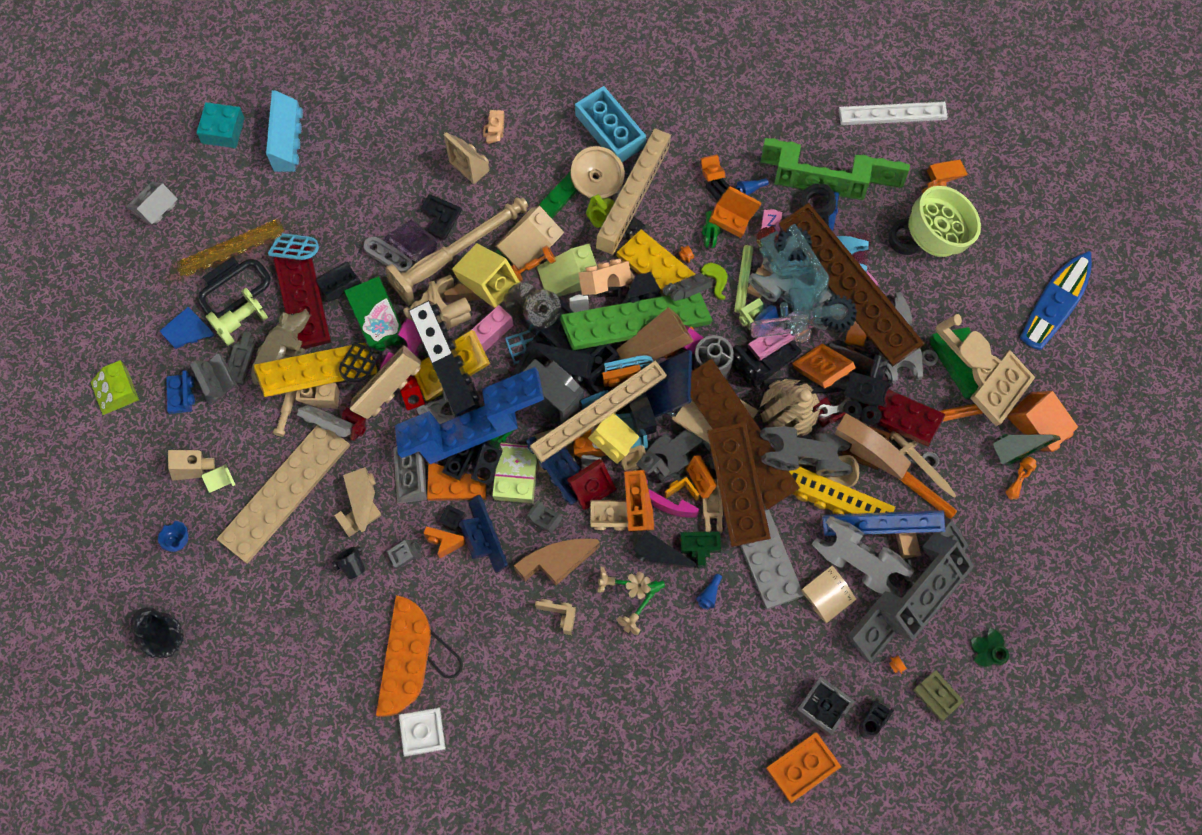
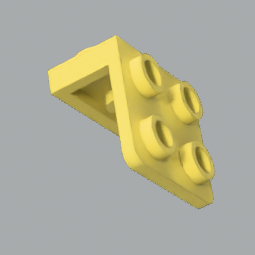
M612 414L599 424L588 439L618 464L630 452V448L639 439V436L617 415Z

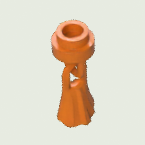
M1027 456L1021 460L1020 468L1018 469L1019 477L1005 492L1010 500L1019 498L1024 478H1027L1036 468L1035 459Z

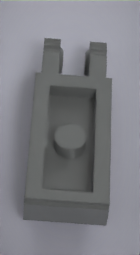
M698 273L677 283L665 285L663 294L666 296L671 295L673 301L685 299L711 288L712 280Z

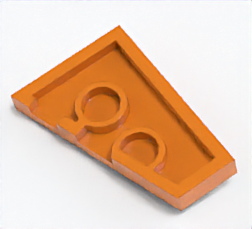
M428 463V501L472 500L476 495H481L482 500H486L487 484L471 479V475L467 473L459 481L442 473L445 466Z

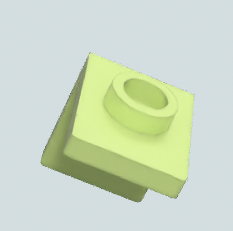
M226 464L201 475L209 493L229 484L235 485Z

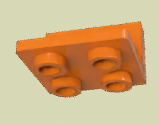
M729 186L716 203L709 222L741 238L745 233L749 220L761 206V202Z

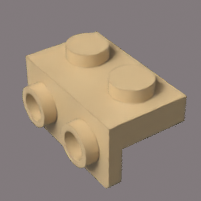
M591 500L590 527H594L595 530H605L606 527H614V530H626V527H628L626 500Z

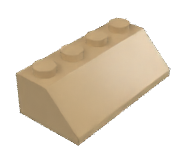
M403 345L352 398L350 410L366 419H369L371 416L375 417L382 409L380 406L384 402L388 403L394 397L393 393L396 389L399 388L401 390L408 382L406 379L410 375L414 376L421 369V360Z

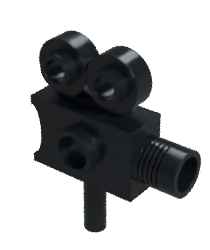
M877 354L874 356L869 376L851 372L850 377L843 376L832 384V388L846 391L845 396L852 398L851 401L844 404L843 412L855 419L861 417L863 422L868 425H876L880 422L882 414L878 406L886 408L885 396L888 389L893 386V383L876 378L882 356ZM860 403L868 404V405H870V406H866V407L863 409V407H862V405H861ZM850 407H855V412L851 414L849 412ZM869 412L874 413V416L871 419H869L867 416Z

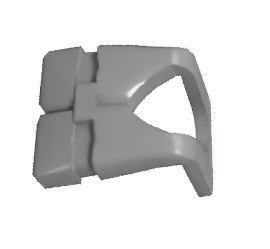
M444 391L443 399L428 403L426 406L422 405L416 409L418 415L430 411L439 424L457 417V415H454L453 410L452 415L440 413L442 407L449 403Z

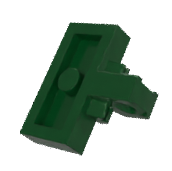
M720 531L681 532L680 534L681 553H692V558H697V568H705L706 558L710 557V553H721Z

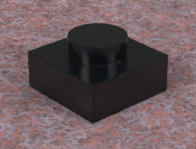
M447 504L438 522L457 532L459 523L466 514Z

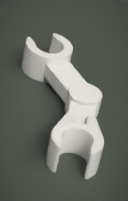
M845 396L846 399L838 406L820 405L816 410L823 409L825 414H821L818 417L825 418L831 414L843 413L844 404L851 401L852 398Z

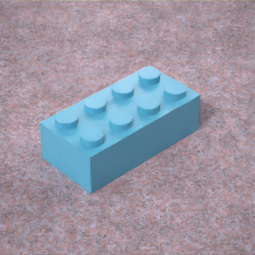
M605 86L575 104V116L601 147L613 151L622 162L644 149L646 135Z

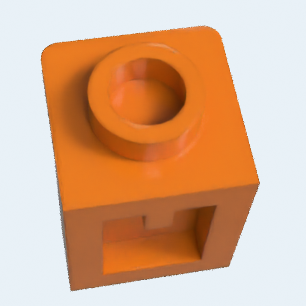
M717 154L700 159L702 173L707 181L725 178V171L720 166Z

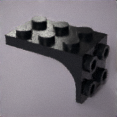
M792 340L759 361L749 350L748 346L741 349L736 344L733 347L732 366L743 374L748 384H752L756 388L764 380L771 377L800 355L802 350Z

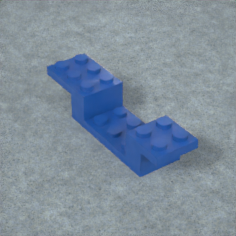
M533 367L483 388L485 406L442 424H439L432 413L428 411L395 425L398 455L404 458L420 452L427 462L432 464L518 429L515 412L544 400L539 371L536 367Z

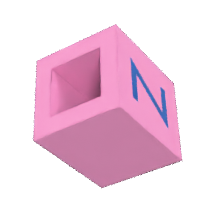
M774 209L764 210L760 237L777 239L779 237L780 227L778 223L781 222L782 212Z

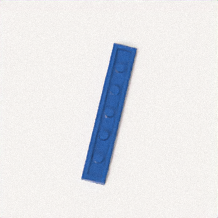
M944 510L823 515L822 517L824 536L836 535L835 531L826 523L830 516L854 525L864 534L945 532Z

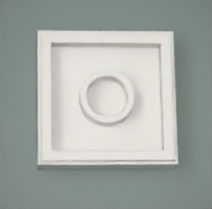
M440 708L399 715L405 757L446 750Z

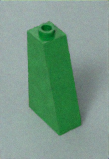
M969 327L951 330L962 342L971 333ZM938 333L932 334L929 340L931 347L937 353L938 358L964 398L970 399L979 387L974 380L973 369L961 360Z

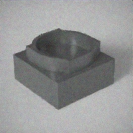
M535 359L524 370L536 367L539 371L544 400L533 405L557 426H560L580 412L579 401L584 397V389L554 361L547 362L543 366Z

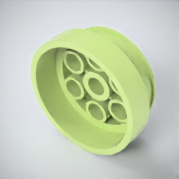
M934 186L927 189L915 201L909 217V230L915 242L924 251L934 256L947 257L964 252L978 239L981 231V222L975 207L963 194L950 187Z

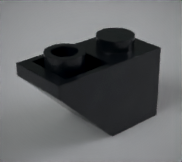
M652 272L635 275L627 289L622 304L656 298L660 288Z

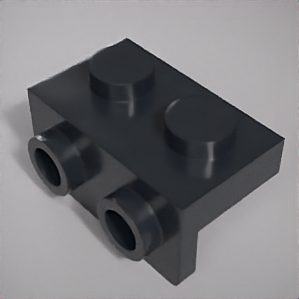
M347 261L316 278L317 284L329 302L340 298L345 293L344 290L361 284L359 277L354 273Z

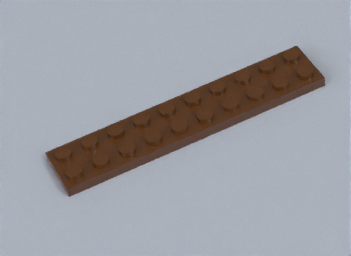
M807 203L778 223L780 229L786 232L787 228L792 230V227H796V230H798L800 227L802 232L806 230L808 232L807 235L810 234L812 250L810 256L806 257V261L835 295H840V298H843V295L847 296V300L850 298L852 304L855 303V309H857L856 323L892 367L924 345L922 339L810 203ZM791 240L797 250L803 247L800 241Z

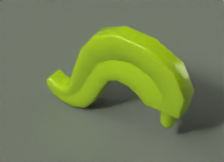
M715 263L705 264L701 269V274L716 280L714 295L720 300H725L726 296L722 295V291L727 284L728 275L726 270Z

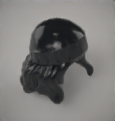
M146 607L138 610L131 619L130 626L135 635V644L151 658L172 657L174 652L180 649L179 645L184 641L183 629L180 627L179 621L170 614Z

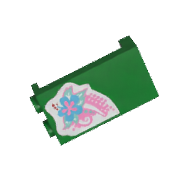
M379 276L344 290L369 347L384 351L386 347L396 346L404 341L402 337L397 335L401 324Z

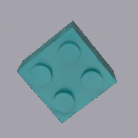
M205 102L197 129V135L201 143L237 148L245 119L241 108Z

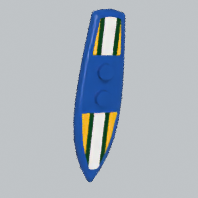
M1090 251L1078 255L1067 262L1047 284L1020 336V339L1025 344L1034 349L1042 350L1075 309L1085 292L1090 278L1092 265Z

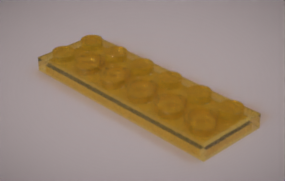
M279 218L177 261V270L180 276L184 274L185 276L192 275L198 268H208L219 259L220 261L227 260L233 253L237 252L240 254L247 251V247L262 245L268 238H278L282 236V232H285Z

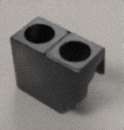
M488 440L479 444L471 463V479L488 485L491 484L503 452L499 442ZM488 449H493L497 452L492 463L484 460V453ZM482 467L488 468L491 472L490 478L485 481L477 477V471Z

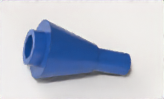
M767 178L758 181H738L735 189L749 196L760 187L767 186L769 182Z
M715 574L711 583L696 598L700 607L704 609L715 607L718 585L722 579L721 575Z

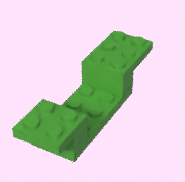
M765 138L761 163L778 165L775 179L776 185L805 190L813 184H825L833 192H838L841 197L863 201L869 182L903 188L910 169V164H905L904 162L888 161L884 158L877 159L867 155H855L850 173L843 170H830L826 167H814L809 164H798L801 145L795 142L779 141L774 138Z

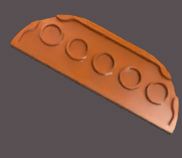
M396 596L376 712L377 717H389L401 713L402 710L417 699L424 683L431 638L430 624L426 615L416 603L401 596Z

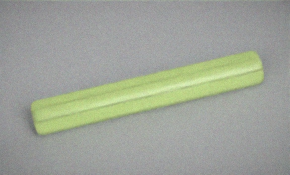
M745 245L743 248L734 310L736 313H740L741 308L745 307L753 256V246Z

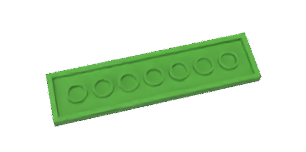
M700 292L677 301H673L671 295L640 300L635 303L629 302L562 314L560 317L572 351L629 340L668 307L678 314L683 324L688 327L692 326L694 328L710 325L712 322Z

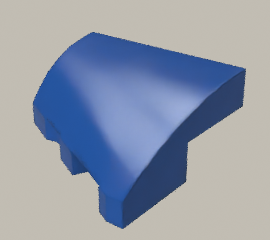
M189 307L160 330L162 336L175 349L183 347L187 343H195L199 339L208 336L211 338L215 335Z

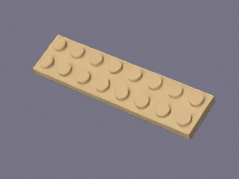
M317 425L220 534L217 540L248 564L350 447V444L342 437L337 436L335 432L322 429L320 425Z

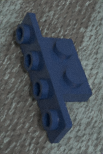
M535 436L526 440L528 449L532 454L534 452L531 450L530 445L538 441ZM564 447L541 463L539 461L541 468L546 470L551 476V482L558 486L562 492L563 499L569 502L570 505L578 501L567 479L581 471V469L567 449Z
M476 495L469 502L474 518L462 520L459 526L472 559L489 556L495 573H499L508 565L507 559L493 528L486 505L481 495Z

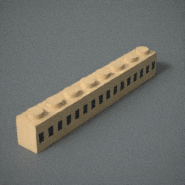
M654 128L597 235V249L612 255L614 254L669 149L671 134Z

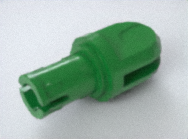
M708 211L706 213V225L702 227V234L704 235V246L708 248L711 237V249L716 246L720 228L709 222L712 211Z

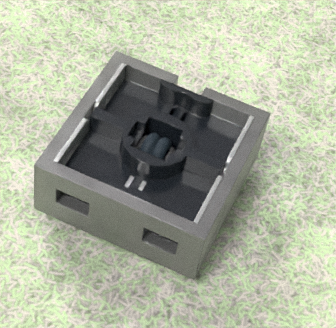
M820 677L796 713L830 737L841 722L839 718L847 714L855 701Z

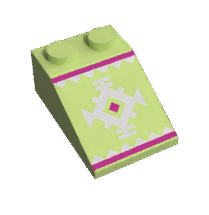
M501 443L503 452L495 473L494 500L533 504L538 464L537 456L529 451L527 445Z

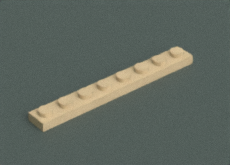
M655 360L530 445L531 450L541 463L658 384L667 375Z

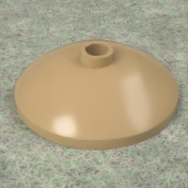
M599 146L588 147L579 152L572 162L570 171L575 188L588 198L598 194L602 199L615 195L621 188L625 177L624 166L620 158L613 151ZM592 175H597L598 179H594Z

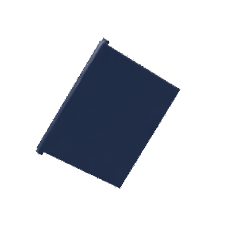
M688 350L659 363L667 377L646 391V396L655 418L692 402L690 399L692 351Z

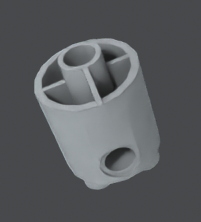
M712 335L703 338L696 346L694 370L712 358L725 379H727L730 374L734 354L732 345L721 336Z

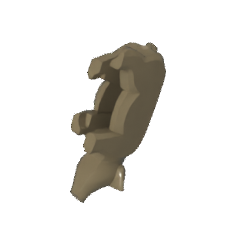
M306 309L296 314H287L285 312L281 314L278 325L269 332L263 345L257 350L258 355L251 368V378L254 384H259L254 372L255 364L304 355L305 350L300 348L302 341L298 340L297 336L304 329L310 317Z

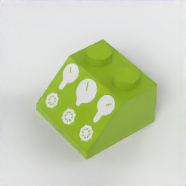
M121 360L102 367L91 381L103 415L139 400L128 369Z

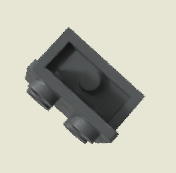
M216 354L209 361L195 360L190 364L209 405H213L236 385L222 354Z

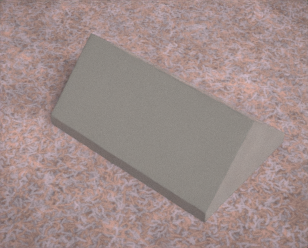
M397 446L394 447L397 503L427 500L423 455L420 452H416L401 458L398 455Z

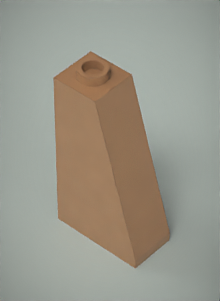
M668 307L642 328L636 336L619 347L617 352L620 356L619 360L645 355L652 357L654 361L692 343L694 340L679 315Z

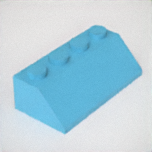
M272 91L266 155L274 172L295 171L296 165L299 164L297 149H300V139L298 134H301L302 131L299 121L303 117L302 107H299L297 100L278 91Z

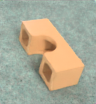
M621 259L610 260V264L609 262L598 263V267L588 266L585 267V271L578 273L582 295L599 294L608 291V287H621L630 284L632 281L629 261L621 262Z

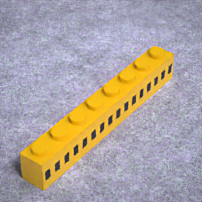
M802 467L789 471L800 489L792 494L800 501L814 503V506L819 509H829L833 511V514L894 512L895 506L819 476Z

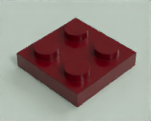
M600 458L567 479L584 511L591 507V500H601L616 490L607 468Z

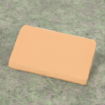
M895 533L902 559L921 556L916 533Z

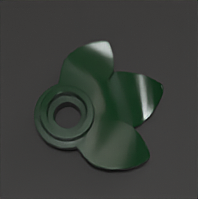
M990 628L987 638L975 637L971 639L972 648L978 653L974 658L976 664L982 667H989L993 664L1000 666L1009 660V652L1004 647V638L997 630ZM996 652L1001 653V659L996 658Z

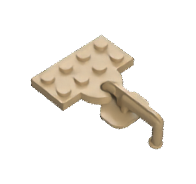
M955 314L953 317L938 324L936 332L961 360L973 369L974 380L979 387L970 399L995 426H998L1004 421L1035 377L1011 350L1005 352L1000 359L991 355L989 342L977 331L971 332L962 342L950 329L953 325L959 326L962 322L961 316Z

